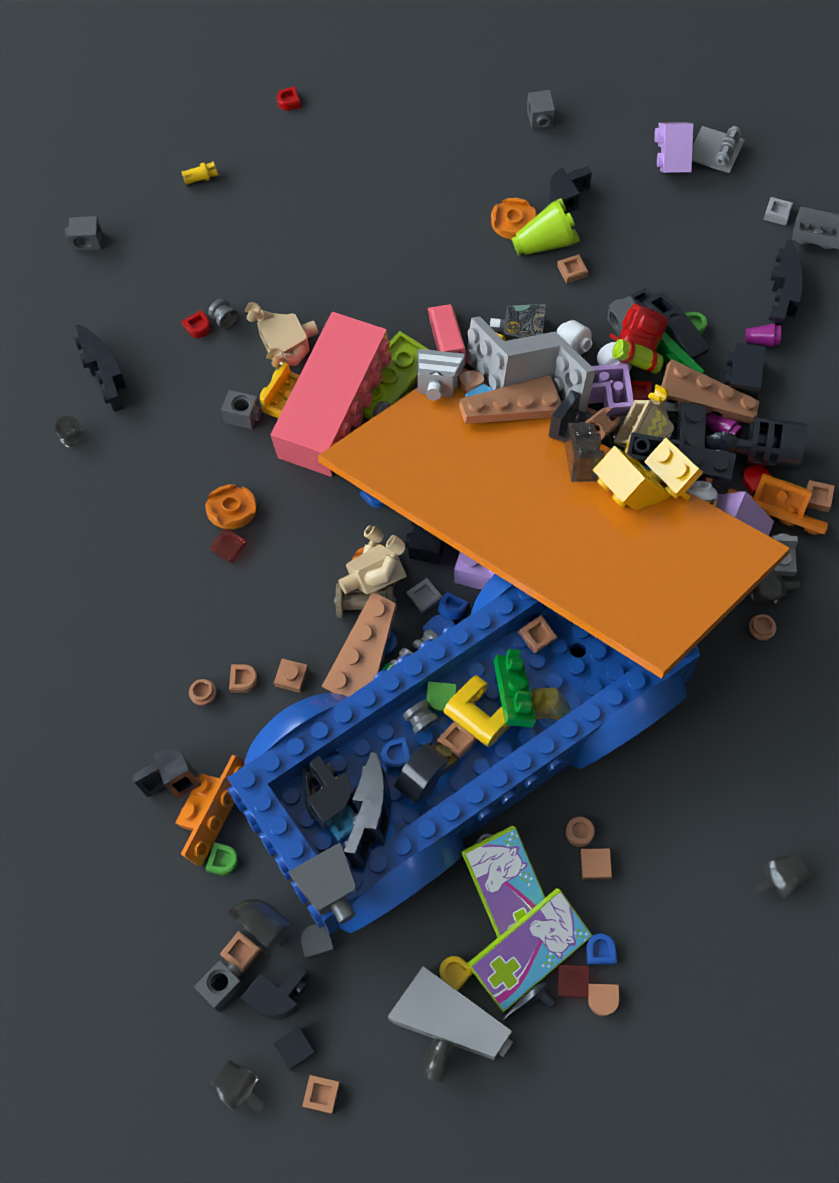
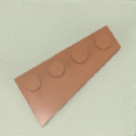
M673 359L667 364L662 382V387L668 389V396L665 402L671 399L677 401V405L681 403L706 405V413L711 411L720 412L722 417L748 424L753 422L754 416H757L758 400Z
M551 375L461 398L459 407L465 424L551 418L561 404V400Z
M375 592L371 593L322 687L333 693L349 697L374 680L384 660L385 647L390 637L398 606L396 603Z

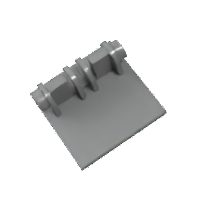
M702 126L692 146V162L730 173L745 139L740 138L741 132L739 127L733 126L729 128L726 134Z

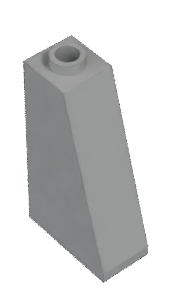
M424 966L388 1015L389 1021L395 1025L491 1060H495L498 1054L504 1057L513 1043L509 1039L512 1033L510 1029Z

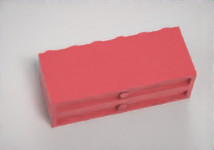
M331 312L271 433L273 445L279 459L333 477L334 472L318 462V455L352 433L355 428L360 427L363 420V409L370 406L373 390L375 387L378 388L381 383L382 371L391 362L392 354L389 351L390 340H388L387 329Z

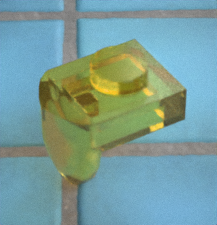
M532 689L531 700L535 719L553 718L559 720L571 712L566 697L558 689Z

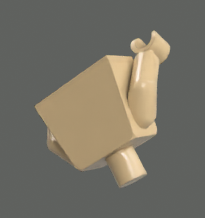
M254 302L248 303L245 308V312H249L246 316L248 321L254 322L257 318L259 334L268 351L266 358L272 359L271 364L276 369H279L283 362L288 363L289 366H297L310 351L308 338L318 334L314 321L301 325L296 314L271 313L261 310L260 306Z
M369 525L364 532V536L370 540L369 544H365L362 555L346 564L349 575L338 580L343 592L347 594L357 588L365 594H370L406 577L398 557L405 550L404 542L397 536L392 535L387 541L386 547L380 544L376 546L384 538V533L378 527Z

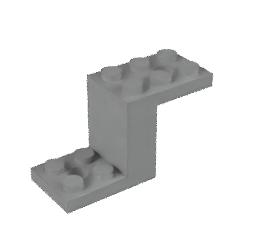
M480 316L471 318L470 329L468 330L466 362L475 371L480 372L484 376V381L490 388L495 390L551 375L557 393L563 400L571 390L581 393L578 410L587 412L595 369L558 333L550 332L504 341Z

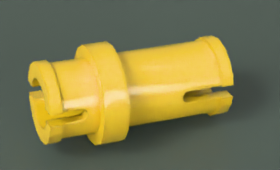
M214 161L205 164V162L200 163L201 166L181 171L186 186L204 179L209 181L211 177L218 176Z

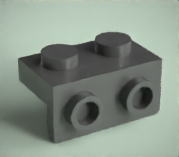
M800 207L792 239L800 244L806 245L811 243L819 245L824 249H839V214Z

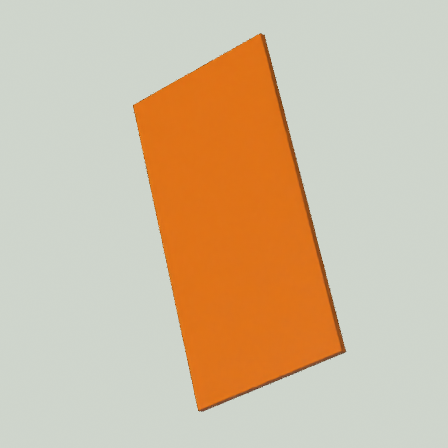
M459 385L453 396H441L436 401L428 399L426 394H420L418 388H416L318 455V462L661 679L784 560L790 550L786 545L688 491L686 492L691 496L688 501L681 496L676 499L671 495L664 501L637 511L628 505L623 508L612 498L614 495L613 491H607L597 482L600 477L593 471L611 450L610 448L599 442L590 441L585 436L577 446L548 437L551 418L465 424L459 404L460 399L465 398V394L468 392L463 391ZM664 481L660 483L664 488L667 486Z

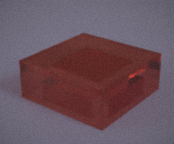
M223 529L209 548L212 553L233 563L246 546V541L233 532Z
M558 966V997H589L588 966Z

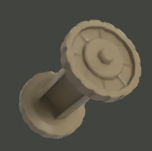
M336 583L334 603L336 604L337 618H343L344 610H363L371 593L365 594L362 591H351L345 594L340 584ZM393 583L387 585L386 590L375 591L380 596L394 603L396 602Z

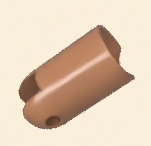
M602 408L584 423L583 433L588 440L599 442L618 426L619 416L614 421H611L606 415L612 408Z

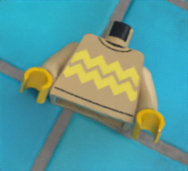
M656 384L655 392L648 395L651 401L634 400L614 441L617 445L626 448L624 453L627 454L632 432L670 438L674 425L670 422L664 406V401L668 396L667 388Z

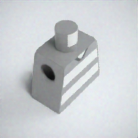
M418 349V392L426 394L427 398L433 401L440 399L441 396H453L459 385V376L464 372L465 354Z

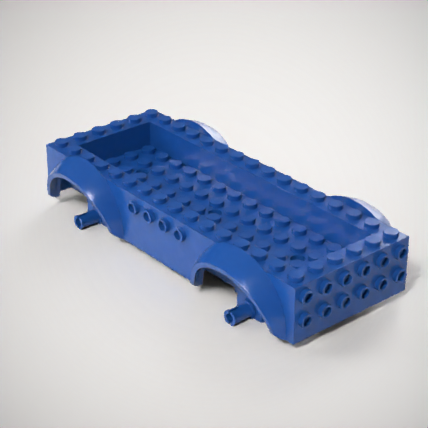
M494 574L479 593L469 617L457 625H449L443 630L442 635L436 639L426 640L419 647L418 651L412 655L406 654L397 661V665L389 670L384 669L375 675L373 681L349 697L339 693L314 695L287 707L276 715L252 742L245 758L244 767L227 777L231 784L228 791L240 811L246 809L243 813L256 834L261 832L259 837L271 857L277 855L275 861L288 881L291 879L288 871L339 843L329 827L324 830L316 818L311 819L309 816L302 784L301 772L303 766L307 765L310 769V762L320 756L324 763L329 761L337 772V777L346 772L351 783V802H353V790L355 787H358L362 777V767L367 763L371 752L377 753L389 783L391 818L384 846L372 845L363 870L353 869L346 857L358 892V896L349 901L356 915L343 924H339L333 911L320 916L295 883L291 882L303 904L309 902L310 906L307 908L319 928L325 926L330 935L338 929L353 933L384 915L400 903L409 900L410 896L413 897L420 889L463 856L461 851L465 850L463 840L570 765L582 769L625 742L633 740V737L636 738L644 729L676 707L688 695L685 683L691 679L700 657L699 649L696 645L661 679L508 581ZM542 615L558 638L533 654L518 631ZM581 648L586 654L581 658H577L571 654L570 650ZM509 649L520 650L519 657L523 658L536 719L533 728L511 725L490 747L485 746L477 739V742L459 760L457 766L440 777L432 794L414 804L394 787L402 769L391 770L383 764L382 748L391 740L406 737L412 757L425 743L431 746L437 743V739L454 721L444 712H436L429 707L431 713H436L439 719L428 729L416 735L413 732V725L410 721L404 719L403 714L420 701H427L428 682L456 684L457 693L473 676L478 675L488 683V687L475 705L492 717L502 706L493 662L495 656H506ZM314 780L317 792L321 789V785L317 780ZM345 840L340 843L343 848V851Z

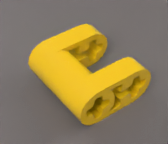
M475 675L449 700L443 712L485 746L490 747L511 725H505L502 706L490 717L475 705L488 687L487 682L478 675Z

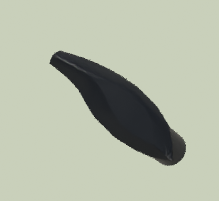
M304 765L301 774L305 804L310 818L315 819L307 807V798L316 793L314 785L316 778L311 773L309 767Z
M540 983L532 987L511 1005L502 1016V1019L505 1021L513 1017L523 1009L531 1007L538 999L548 1008H551L557 999L546 990L548 983Z

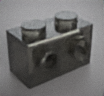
M568 423L565 450L571 482L598 480V475L593 469L604 458V451H600L601 435L596 433L594 423Z

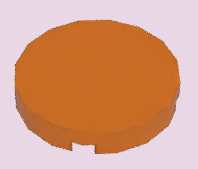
M504 199L499 205L497 203L492 210V227L500 236L511 239L516 236V233L537 216L535 208H532L529 205L530 203L524 199Z
M230 484L218 487L212 491L205 504L208 519L214 525L223 529H236L245 526L252 521L257 509L254 494L249 489L243 486L239 488L236 485Z

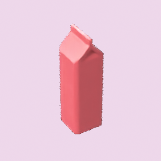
M449 304L428 308L430 325L437 350L465 354V366L466 349L453 306Z

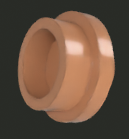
M757 615L749 623V632L757 640H769L776 632V624L768 615Z
M206 679L195 681L189 689L190 699L199 706L210 704L216 697L214 684Z

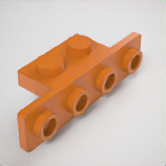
M766 474L762 475L756 493L751 498L765 510L768 516L779 518L781 523L788 526H794L795 524L804 527V530L810 534L819 535L821 533L825 535L827 531V522L804 515L813 492L812 490ZM729 489L728 493L739 492L734 489Z
M236 755L231 756L220 778L205 774L199 776L201 786L192 790L175 822L181 828L192 831L181 855L195 865H203L234 804V800L228 791L231 784L227 777L244 767L245 763L244 760Z

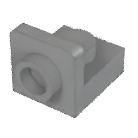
M788 534L771 536V538L789 547L790 550L788 556L768 575L795 576L797 572L795 548L798 544V537Z

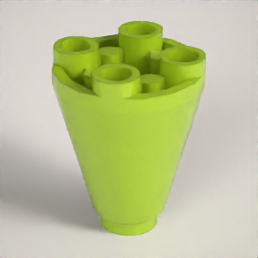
M561 198L549 204L521 228L515 237L511 238L518 255H529L559 249L580 242L576 230L571 229L575 224L570 213H564L566 212V207Z

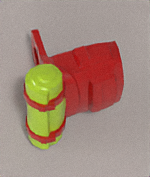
M634 303L623 319V328L620 336L612 333L609 335V337L616 340L612 350V357L621 363H628L641 368L642 371L658 373L663 365V357L656 352V349L666 329L668 318L648 307Z

